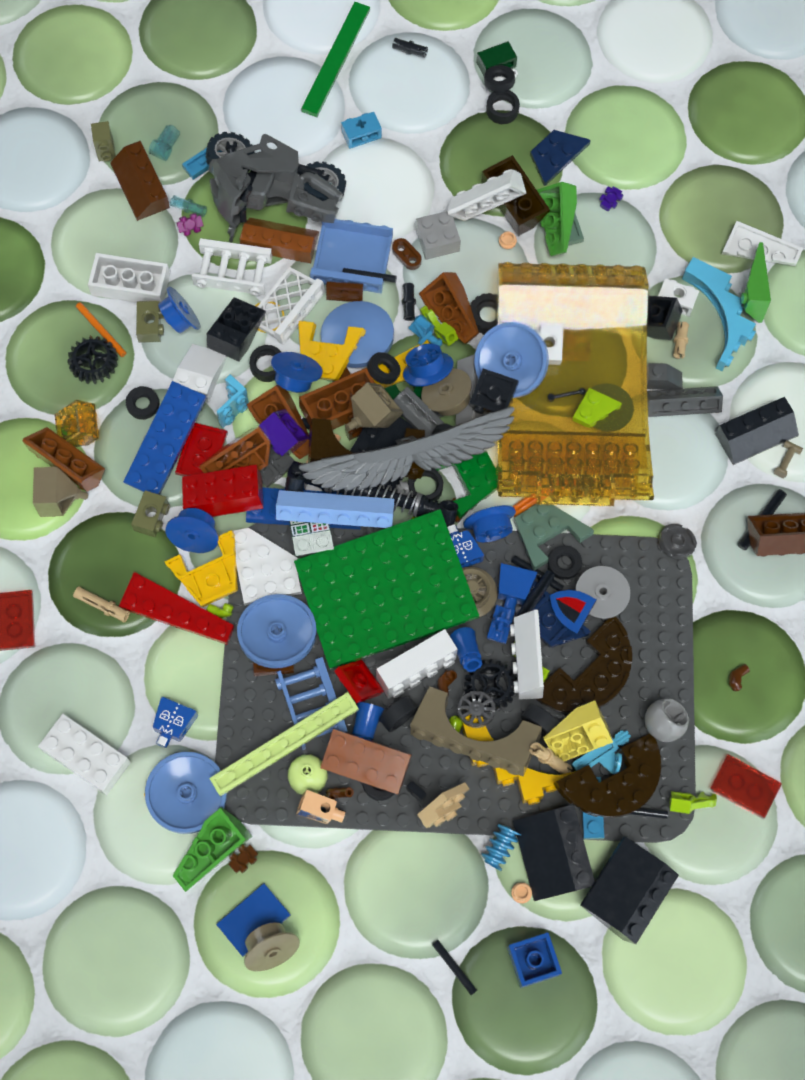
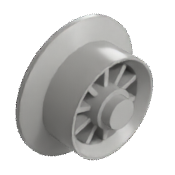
M596 566L586 570L576 584L575 591L583 592L597 599L589 615L596 618L607 619L619 615L627 607L630 600L628 581L622 573L608 566Z

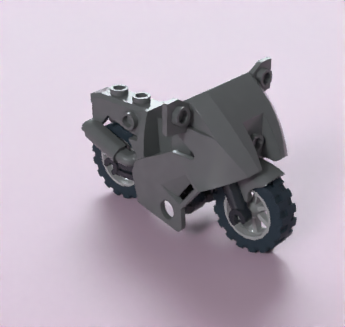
M222 132V134L218 133L215 134L214 138H210L207 143L205 157L209 165L208 171L214 176V178L210 179L211 194L220 214L230 224L227 232L230 234L229 242H233L239 224L247 221V208L261 210L265 206L288 202L286 210L288 213L293 212L296 216H305L315 222L334 223L339 210L336 204L342 200L346 188L345 175L341 173L339 168H335V165H329L323 161L322 163H319V161L313 164L309 163L306 166L299 164L297 150L268 134H263L260 144L256 145L250 144L247 138L245 139L243 135H237L235 132ZM267 143H274L277 148L270 149Z

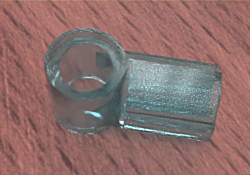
M166 125L158 139H154L151 142L149 154L164 161L168 160L172 146L180 136V131L172 125Z

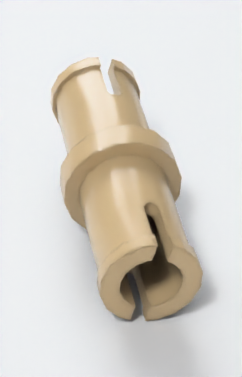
M682 321V326L681 322H678L677 333L674 337L675 348L673 356L677 359H680V354L682 359L685 357L686 344L689 341L687 337L689 324Z

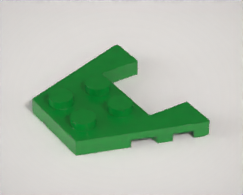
M487 452L471 455L473 456L472 459L462 460V463L459 464L451 463L468 496L453 501L459 506L457 512L459 518L465 516L469 510L475 508L479 502L489 497L503 485V481ZM440 465L441 469L447 468V466Z

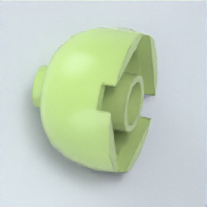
M307 754L297 757L290 764L288 781L296 793L303 795L306 790L319 793L325 787L328 773L327 770L320 768L322 760L314 755Z

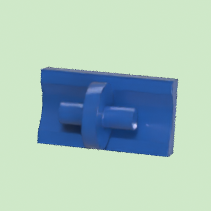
M496 605L487 639L506 644L515 610Z

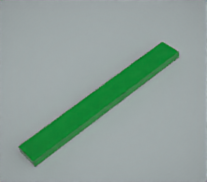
M354 2L301 108V112L318 117L370 12V6Z

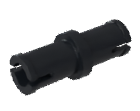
M395 37V43L392 44L393 49L405 51L409 55L415 54L424 58L427 56L425 53L428 52L427 46L425 47L415 44L414 41L410 40L408 42Z
M404 283L402 305H404L403 319L405 321H413L415 319L414 305L416 304L414 284Z

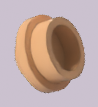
M507 231L500 235L499 244L502 248L512 249L515 247L517 238L512 232Z
M521 882L513 886L511 895L515 902L524 904L530 900L532 890L528 884Z

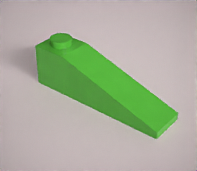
M559 182L537 189L550 209L540 222L546 232L545 239L550 256L567 253L577 205L576 186Z
M759 242L745 291L741 295V303L744 304L746 313L758 323H762L770 305L771 297L763 242Z
M222 807L205 820L199 834L193 840V844L183 857L173 877L185 892L188 891L253 836L240 820Z

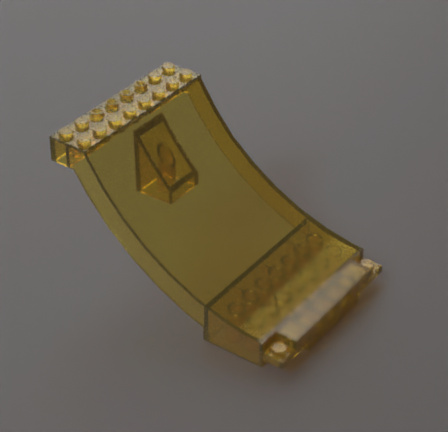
M511 262L498 263L497 325L506 322H517L536 330V328L540 327L541 323L564 324L561 364L548 365L543 381L534 391L523 397L512 399L511 407H514L515 410L510 416H514V420L511 424L507 425L510 429L502 433L504 437L496 441L495 463L499 497L536 498V504L614 506L615 500H654L647 406V311L649 284L645 267L638 265L631 267L622 265L604 266L601 264L592 266L585 264L567 265L564 263L559 265L548 263L530 264L527 262L522 264ZM544 341L547 347L554 346L551 341ZM580 388H585L587 393L588 389L591 388L621 402L622 405L619 410H614L608 417L599 420L591 428H587L572 421L585 394L556 398L552 402L547 400V396L550 393L557 395L577 391Z

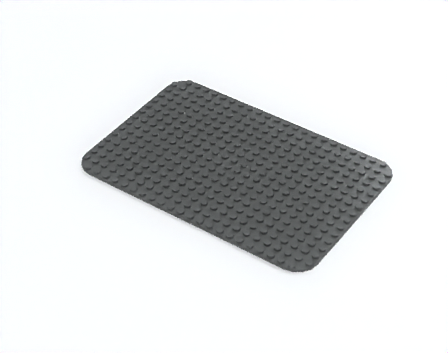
M255 523L248 527L295 556L290 525ZM361 526V530L330 528L333 547L368 535L364 526ZM373 527L375 532L385 529ZM458 528L459 533L468 530L464 528ZM468 530L476 541L473 530ZM512 531L508 536L492 542L481 543L476 541L484 554L483 562L470 567L480 568L493 578L497 586L496 603L486 615L446 629L450 636L459 628H472L476 633L481 660H485L487 664H489L490 659H493V664L500 660L501 667L504 664L508 665L506 671L513 670V662H516V658L512 656L511 643H514L515 636H511L509 631L506 644L489 640L487 636L496 605L504 607L505 603L504 600L498 599L501 563L519 567L511 562L516 555L531 565L518 531ZM560 533L538 547L547 557H549L552 550L563 545L571 546L580 553L582 568L577 576L569 580L554 578V580L564 585L562 591H575L580 576L586 570L596 566H608L618 570L623 574L630 586L629 603L616 616L627 631L630 646H632L630 674L619 694L608 704L599 708L608 725L611 737L614 739L615 734L620 733L622 730L628 731L631 737L629 742L624 744L626 746L650 734L645 725V714L650 705L659 699L669 698L676 700L685 708L689 717L687 731L681 738L673 742H662L656 739L661 755L660 779L651 798L640 807L668 811V818L662 819L629 814L618 818L603 817L605 838L585 840L620 842L623 836L633 842L641 843L671 841L685 832L693 820L695 811L694 809L690 814L670 811L671 791L691 793L696 797L693 592L689 560L687 558L675 559L668 556L660 547L659 538L593 534L579 543L571 533ZM312 554L297 556V558L300 559ZM562 556L558 559L557 563L560 568L569 569L572 566V560L569 557ZM548 563L538 568V570L545 573L549 570ZM238 571V591L230 594L228 598V604L233 606L232 615L227 617V622L233 624L235 628L228 645L225 644L215 756V763L221 771L294 726L283 691L278 690L275 679L278 678V674L254 676L253 661L244 654L239 645L237 626L242 613L249 605L244 606ZM299 578V582H300V587H301V592H302V594L294 595V596H292V597H295V598L299 599V600L302 601L304 604H306V605L308 606V608H309V605H308V602H307V599H306V596H305V593H304V590H303V587H302V584H301V581H300V578ZM551 586L546 590L549 594L559 592ZM516 604L514 617H517L523 605ZM588 615L583 624L591 631L588 636L553 648H549L540 639L542 666L550 670L546 681L559 668L575 681L600 656L586 641L609 618L601 619ZM317 633L311 651L301 661L293 664L294 673L282 674V676L286 678L311 670L313 666H316L315 659L323 657L336 698H339L347 693L348 690L339 681L338 676L334 672L337 668L329 669ZM437 633L361 660L376 679L377 668ZM456 656L455 663L446 669L442 667L437 670L438 673L431 678L425 677L420 680L421 683L414 688H406L403 690L404 693L397 698L391 697L388 699L383 692L377 697L362 702L382 707L384 713L396 701L409 696L419 708L429 686L438 689L437 681L440 676L447 670H454L457 673V678L448 686L449 697L445 711L449 721L452 716H458V703L461 697L465 695V690L469 689L464 687V683L468 682L465 676L471 674L463 668L458 656ZM485 672L482 675L493 676L495 672ZM315 676L287 685L286 688L290 697L317 688L322 682L320 677L316 678ZM501 677L498 683L502 690L506 692L507 685L504 678ZM476 679L475 688L477 691L482 692L483 686ZM495 681L490 685L488 684L487 690L494 687ZM517 693L516 696H511L513 702H507V708H503L500 705V711L497 712L495 709L494 718L486 725V728L494 741L507 737L522 723L521 715L530 704L543 708L559 723L570 713L548 708L536 699H519ZM319 695L294 703L292 706L295 715L325 706L328 700L326 695ZM489 695L492 699L500 698V696ZM463 701L461 706L469 705L465 701ZM461 709L462 715L468 712V710ZM484 711V712H485L487 715H489V716H490L491 713H492V712H489V711ZM356 712L344 719L350 734H352ZM414 714L405 724L393 732H388L379 720L374 739L371 740L412 754L399 794H394L391 798L383 801L374 800L366 794L362 782L327 771L328 780L326 785L317 794L325 796V792L329 788L351 787L354 791L352 797L335 798V801H337L335 807L346 811L342 823L331 819L328 824L296 815L302 795L296 793L288 781V769L297 757L311 754L323 761L332 732L313 738L305 743V750H302L301 747L297 748L227 792L224 809L242 823L250 825L495 836L493 834L494 831H501L497 827L498 824L506 825L515 830L514 820L573 805V803L570 804L563 798L558 790L546 793L544 790V797L540 800V803L534 805L523 804L517 780L509 786L497 785L492 766H472L469 756L454 753L448 748L435 746L432 742L424 739L419 740L411 735L410 724L415 716ZM461 728L460 734L464 736L463 729ZM541 737L539 743L544 748H548L544 738ZM585 754L569 759L565 762L571 765L576 759H579ZM534 755L527 767L546 774L561 775L548 764H542ZM623 759L619 772L627 769ZM600 763L591 767L594 775L601 777V781L614 775ZM411 781L416 783L426 793V799L422 803L406 790L407 785ZM466 783L469 790L464 794L465 798L459 802L462 807L456 811L457 816L448 822L446 820L438 827L432 825L430 828H426L417 814L443 792ZM574 805L583 836L582 810ZM321 807V811L326 813V809Z

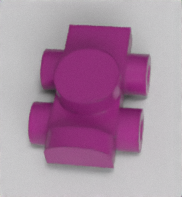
M196 213L189 215V218H186V216L180 217V221L176 222L179 233L183 232L184 236L191 234L190 230L194 229L195 233L200 232V227L204 226L201 215L197 216Z

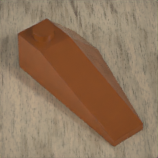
M443 272L419 293L428 310L432 309L442 323L446 322L453 327L458 338L464 344H467L479 334L464 286L456 273Z
M279 385L274 386L246 404L259 424L266 420L273 412L286 409L309 437L289 392ZM309 439L293 452L298 459L308 455Z

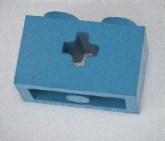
M375 112L364 113L359 117L349 118L341 122L342 134L349 149L382 138V128Z

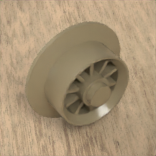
M452 369L449 375L441 381L423 387L422 401L430 410L436 411L441 415L452 416L458 414L467 407L470 401L471 379L463 370Z
M463 567L462 569L479 616L482 617L489 613L496 603V583L486 571L480 568Z
M268 923L258 927L245 940L248 950L244 958L246 968L251 971H265L281 965L295 954L299 948V938L293 933H287L284 926L280 923Z

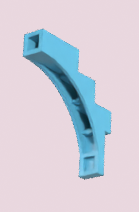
M693 257L684 272L682 280L700 290L711 301L720 316L724 329L725 347L716 369L723 371L725 366H730L734 358L731 356L733 351L737 353L740 345L745 346L747 340L752 341L756 333L753 330L756 323L740 316L744 309L741 306V298L729 292L732 286L729 283L732 276Z

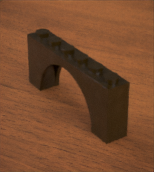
M312 418L309 428L308 462L353 453L337 440L332 430L331 420ZM406 428L403 438L408 436H414L417 439L425 437V430ZM412 462V466L405 477L421 479L424 469L420 468L415 462Z

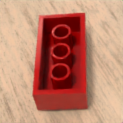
M257 464L182 477L183 510L196 508L215 517L264 509L262 476Z

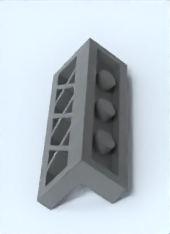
M408 386L394 399L404 412L401 416L414 429L425 430V436L431 435L432 431L439 424L444 423Z
M718 386L645 391L648 417L722 412L723 394Z

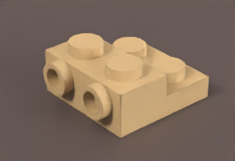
M463 783L443 792L417 815L426 828H430L432 825L438 827L446 820L448 822L456 817V811L462 807L459 802L465 798L464 794L469 790L467 784Z

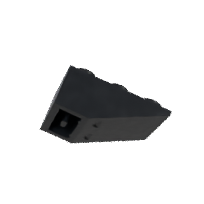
M234 297L206 333L207 348L240 361L249 349L266 314V310Z

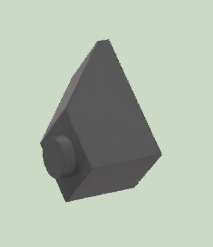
M648 363L645 371V389H683L682 372L666 363Z

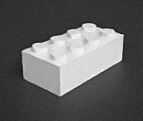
M96 253L88 287L92 296L131 302L159 301L160 303L165 298L170 272L168 264Z
M444 629L377 668L376 680L388 699L391 697L397 698L404 693L403 690L406 688H414L425 677L431 678L438 673L437 670L442 667L446 669L455 663L454 660H456L458 649Z
M64 714L60 716L38 746L42 752L106 796L131 763L126 756Z

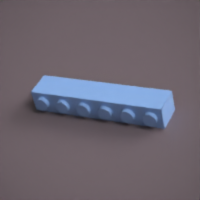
M283 490L278 492L276 520L378 528L393 526L394 499Z

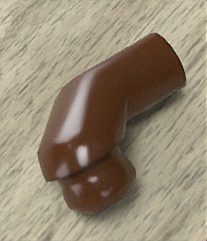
M746 664L736 668L729 675V686L735 692L742 689V676L750 672Z
M454 670L445 671L437 681L438 690L447 692L448 697V686L457 678V673Z
M351 787L329 788L325 792V797L333 800L335 798H349L353 796L354 791Z

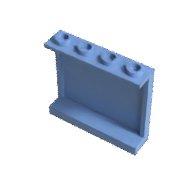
M335 219L334 223L322 222L310 278L314 280L318 278L323 281L324 285H327V282L363 284V291L382 294L384 285L382 278L344 273L343 268L386 274L393 239V228L385 225L376 226L370 223H357L351 220Z

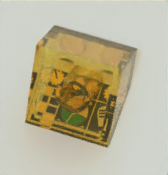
M75 400L54 414L56 433L74 447L89 445L99 438L95 404Z

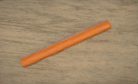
M81 302L77 303L76 308L103 338L107 339V342L112 343L113 348L116 349L120 357H124L127 352Z

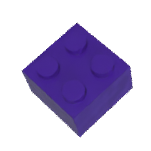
M286 409L273 412L259 425L271 441L273 450L281 456L295 452L309 439L308 435Z

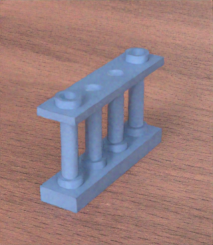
M323 657L315 659L316 666H313L311 670L283 678L281 671L277 672L276 685L278 690L283 691L294 725L324 706L295 715L292 704L319 695H326L328 702L325 703V706L337 699ZM315 676L316 678L320 677L322 684L319 687L289 697L287 685ZM342 720L317 737L331 733L333 729L348 733L345 721ZM305 744L301 746L302 750L306 749Z

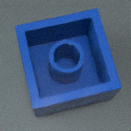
M549 932L508 945L507 950L520 988L562 974Z

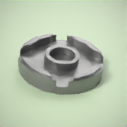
M680 524L665 526L659 535V544L668 556L675 559H686L695 551L697 541L692 531L688 528H683V525Z

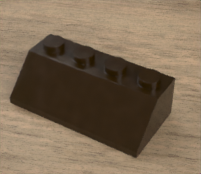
M512 155L483 170L482 183L487 182L491 177L503 175V172L512 169L521 173L526 194L498 206L516 234L520 236L533 229L550 209Z

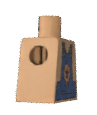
M306 790L301 797L296 815L328 824L331 819L342 823L346 811L335 807L337 801ZM321 807L326 809V813L321 811Z

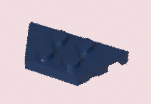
M553 130L533 148L530 156L536 164L535 168L540 173L543 185L546 186L590 145L591 140Z
M536 581L533 583L531 592L534 590V588H535L536 585L538 584ZM545 591L533 609L538 610L540 639L549 648L588 636L591 632L584 625L578 634L564 626L554 613L550 594Z

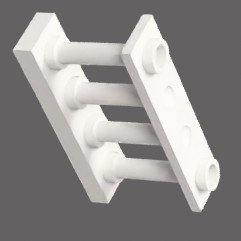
M200 238V253L204 254L200 274L192 273L193 285L200 288L210 287L250 293L254 296L265 295V286L260 282L264 264H271L272 262L271 248ZM213 255L222 257L217 277L207 275L210 258ZM230 258L239 259L235 279L225 278ZM246 261L257 262L253 282L243 281Z

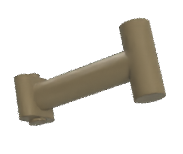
M788 440L783 445L788 450L780 466L774 470V474L783 479L788 474L786 470L794 453L800 455L803 450L802 447Z

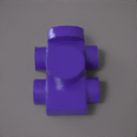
M608 186L605 190L607 196L602 194L599 199L602 201L600 207L606 211H609L611 208L615 209L618 205L616 201H621L624 196L622 191L614 186L612 188Z

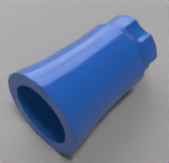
M469 627L455 630L450 635V638L458 649L457 656L467 672H474L482 666L476 633Z
M359 702L357 703L359 710L356 712L352 734L373 740L384 709L373 704Z

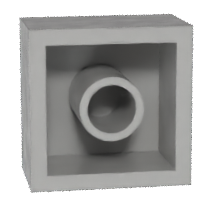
M447 211L416 219V232L425 260L460 252L461 240L453 216L448 215Z

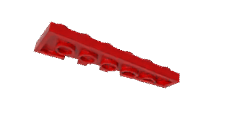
M136 572L133 573L119 604V607L132 613L228 645L235 628L233 624Z

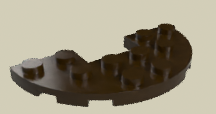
M616 616L609 618L586 641L600 656L575 681L559 668L544 683L543 698H537L538 702L553 710L571 713L577 707L592 701H596L598 707L601 708L619 694L630 674L632 646H630L627 631Z
M648 734L618 750L622 754V759L627 769L599 783L591 767L587 765L553 784L563 798L588 815L609 818L626 816L642 807L656 790L661 774L659 746L656 739L651 734Z

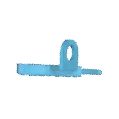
M622 730L620 733L618 732L615 734V738H612L613 743L587 752L579 759H576L571 764L572 767L577 771L587 765L592 767L600 763L611 774H617L621 767L622 754H615V752L619 749L618 745L624 746L626 742H629L631 735L628 734V731Z

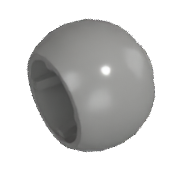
M664 698L655 701L647 709L645 725L655 739L662 742H673L681 738L687 731L689 717L685 708L679 702Z

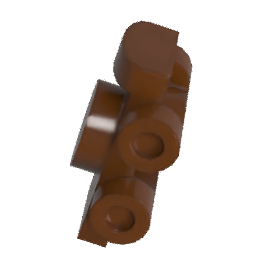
M242 845L238 849L240 852L238 856L236 853H233L229 857L231 862L228 865L236 874L239 871L244 873L248 869L247 865L249 863L253 865L257 861L256 856L258 853L251 845L248 847Z

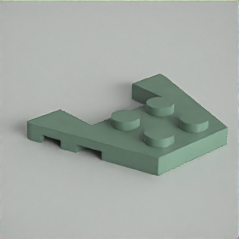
M546 500L514 517L516 529L521 541L524 543L526 554L531 561L534 571L548 563L549 560L538 546L566 529L570 531L579 543L594 533L592 528Z

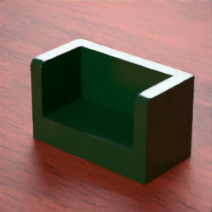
M509 41L477 52V65L483 76L487 69L495 65H504L512 69L516 68L517 55Z

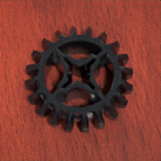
M90 335L89 340L83 337V342L76 341L77 347L71 346L72 352H68L69 359L67 362L70 365L69 369L73 372V376L75 378L78 377L79 381L85 380L87 384L93 381L96 385L97 380L103 383L104 377L110 379L109 373L115 374L114 368L118 366L116 362L118 361V355H116L117 351L113 348L112 343L107 342V339L103 338L101 340L99 336L93 339ZM80 366L90 368L91 370L83 369Z
M493 659L489 660V664L482 660L480 668L474 672H469L471 675L465 676L468 682L464 683V687L469 688L465 690V694L470 691H477L475 688V680L477 679L480 681L479 684L483 686L482 692L487 695L500 696L498 699H493L495 709L498 712L500 711V705L503 708H507V702H513L511 696H516L517 694L514 693L513 682L517 680V677L511 676L513 674L512 669L506 671L507 664L501 667L500 660L496 664H493ZM485 672H495L493 676L482 675ZM501 677H503L506 682V692L502 690V687L498 683ZM495 681L494 687L487 690L488 684L490 685ZM474 695L476 701H478L480 696ZM471 696L468 698L470 702H472ZM483 697L481 703L485 702L487 699ZM488 703V704H486L484 707H492V706H491L490 703Z

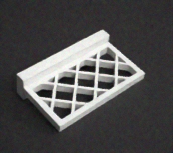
M289 267L257 306L266 310L265 320L261 322L258 329L277 338V341L284 345L297 329L299 321L305 319L326 292L323 281L318 278L314 280ZM291 274L297 277L296 281L287 282V278ZM301 284H311L309 289L301 290ZM299 286V291L289 293L288 287ZM286 288L287 294L276 295L279 289ZM291 297H301L298 302L291 303ZM288 298L289 304L278 306V300ZM275 301L276 307L266 309L268 302ZM290 309V313L287 316L280 317L279 311ZM277 312L278 318L268 320V313ZM279 322V327L275 331L269 328V324Z

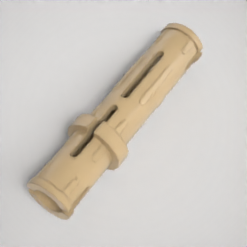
M80 586L76 588L73 594L74 598L103 611L106 616H112L123 623L129 618L130 611Z
M538 742L530 746L532 748L529 749L530 753L536 756L542 764H548L561 775L571 773V770H569L572 769L571 765L554 755L551 749L544 748Z

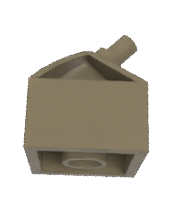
M367 382L351 397L354 418L345 425L347 431L359 427L388 428L404 412L381 384Z
M58 467L34 468L33 505L40 517L64 516L75 499L86 500L88 498V493L81 491Z

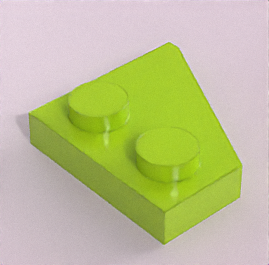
M589 388L572 421L591 428L599 420L608 417L614 410H619L622 403Z

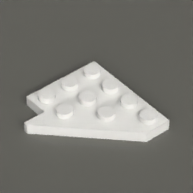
M250 528L234 530L236 566L244 606L250 605L255 600L268 595L282 594L294 596L302 594L299 575L294 563L299 558Z

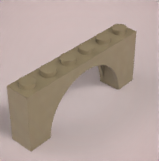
M429 686L410 724L411 735L419 740L424 739L432 742L435 746L448 748L454 753L467 755L475 761H483L494 768H502L513 775L524 776L533 756L529 749H532L530 746L535 742L539 743L542 727L523 720L512 734L496 741L485 742L467 738L457 732L448 721L445 712L448 704V693Z

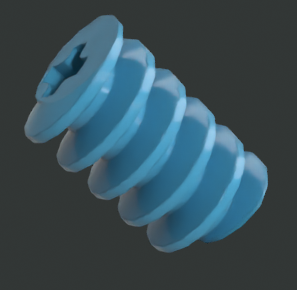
M498 824L497 827L501 831L493 832L497 838L489 839L493 846H485L489 853H482L481 855L485 859L484 862L502 871L499 864H506L503 856L510 857L507 849L514 850L511 842L517 843L518 839L515 835L521 834L506 825Z

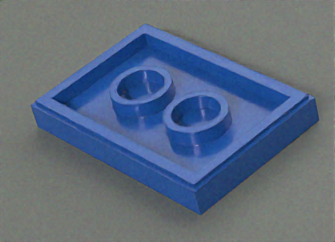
M263 884L216 925L241 956L244 957L248 952L245 940L252 931L268 923L282 924L291 915L269 888Z

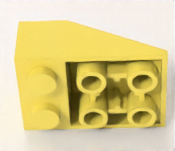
M596 701L574 709L544 737L548 748L563 761L613 743L608 725Z

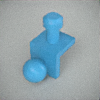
M418 315L408 327L419 337L418 344L422 345L428 340L430 343L441 347L442 340L432 335L434 325L425 316Z

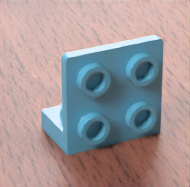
M232 375L225 379L229 400L217 410L219 424L222 428L230 425L239 413H243L248 408L246 404L249 403L246 388Z

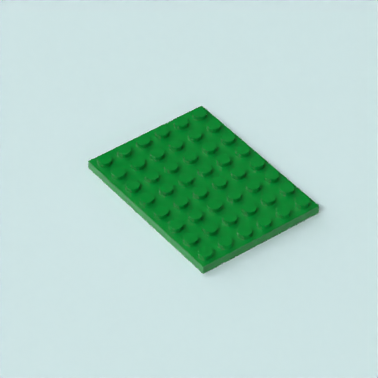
M441 509L334 546L332 550L317 552L294 561L309 608L316 621L317 633L330 670L480 618Z

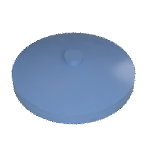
M354 301L345 303L335 308L323 322L321 341L324 343L343 345L348 326L364 328L366 330L364 337L361 336L356 345L358 346L357 349L353 350L349 357V363L346 367H366L368 361L375 353H388L394 341V327L390 316L384 309L370 302Z
M517 322L502 323L490 329L480 340L475 352V370L478 379L484 368L519 380L513 398L523 397L534 391L543 381L549 364L548 349L543 338L533 328Z
M282 594L268 595L255 600L244 610L237 626L238 641L244 654L254 663L268 668L288 667L301 661L313 648L317 634L316 621L308 606L295 597Z
M180 752L166 757L154 767L146 782L145 800L150 814L160 826L179 834L196 833L201 830L205 820L221 807L224 809L227 793L219 796L209 779L221 771L216 763L199 753Z

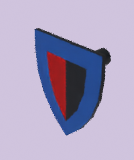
M574 590L550 594L551 606L557 618L564 626L578 634L597 599Z

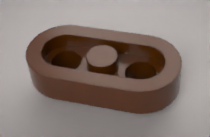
M399 238L393 242V254L407 269L416 270L421 266L422 257L408 240Z

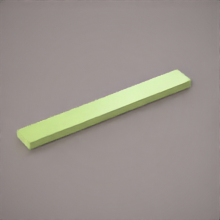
M347 692L209 779L219 796H222L359 709Z

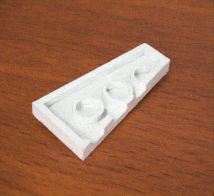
M736 221L722 254L754 259L759 242H763L766 262L796 266L803 248Z

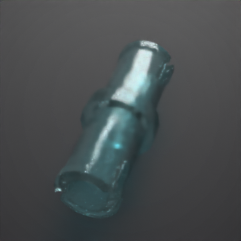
M173 195L170 200V206L182 209L185 213H196L201 215V217L206 215L207 206L194 203L191 199L186 200Z

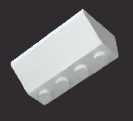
M512 169L503 172V175L491 177L487 182L476 184L468 191L458 192L457 196L452 197L447 211L448 215L466 221L526 194L521 173Z
M533 610L514 617V624H510L511 636H515V643H511L512 655H516V662H513V674H517L518 680L514 681V693H518L519 699L543 698L544 684L538 610Z

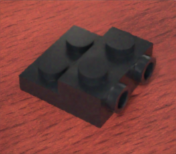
M483 368L470 400L473 411L483 414L484 411L489 413L511 407L519 380Z

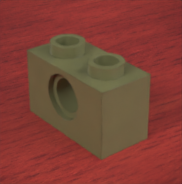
M109 121L92 123V138L98 161L113 160L116 154Z
M137 301L136 335L139 343L161 342V335H164V325L161 324V319H164V316L159 309V301Z
M145 490L131 523L133 530L156 537L157 532H160L163 527L162 519L164 515H167L169 512L170 504L167 497ZM150 512H156V515L153 517L147 516Z

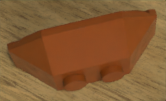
M258 426L248 430L218 450L199 467L203 473L257 464L260 471L269 464L271 441L261 427Z

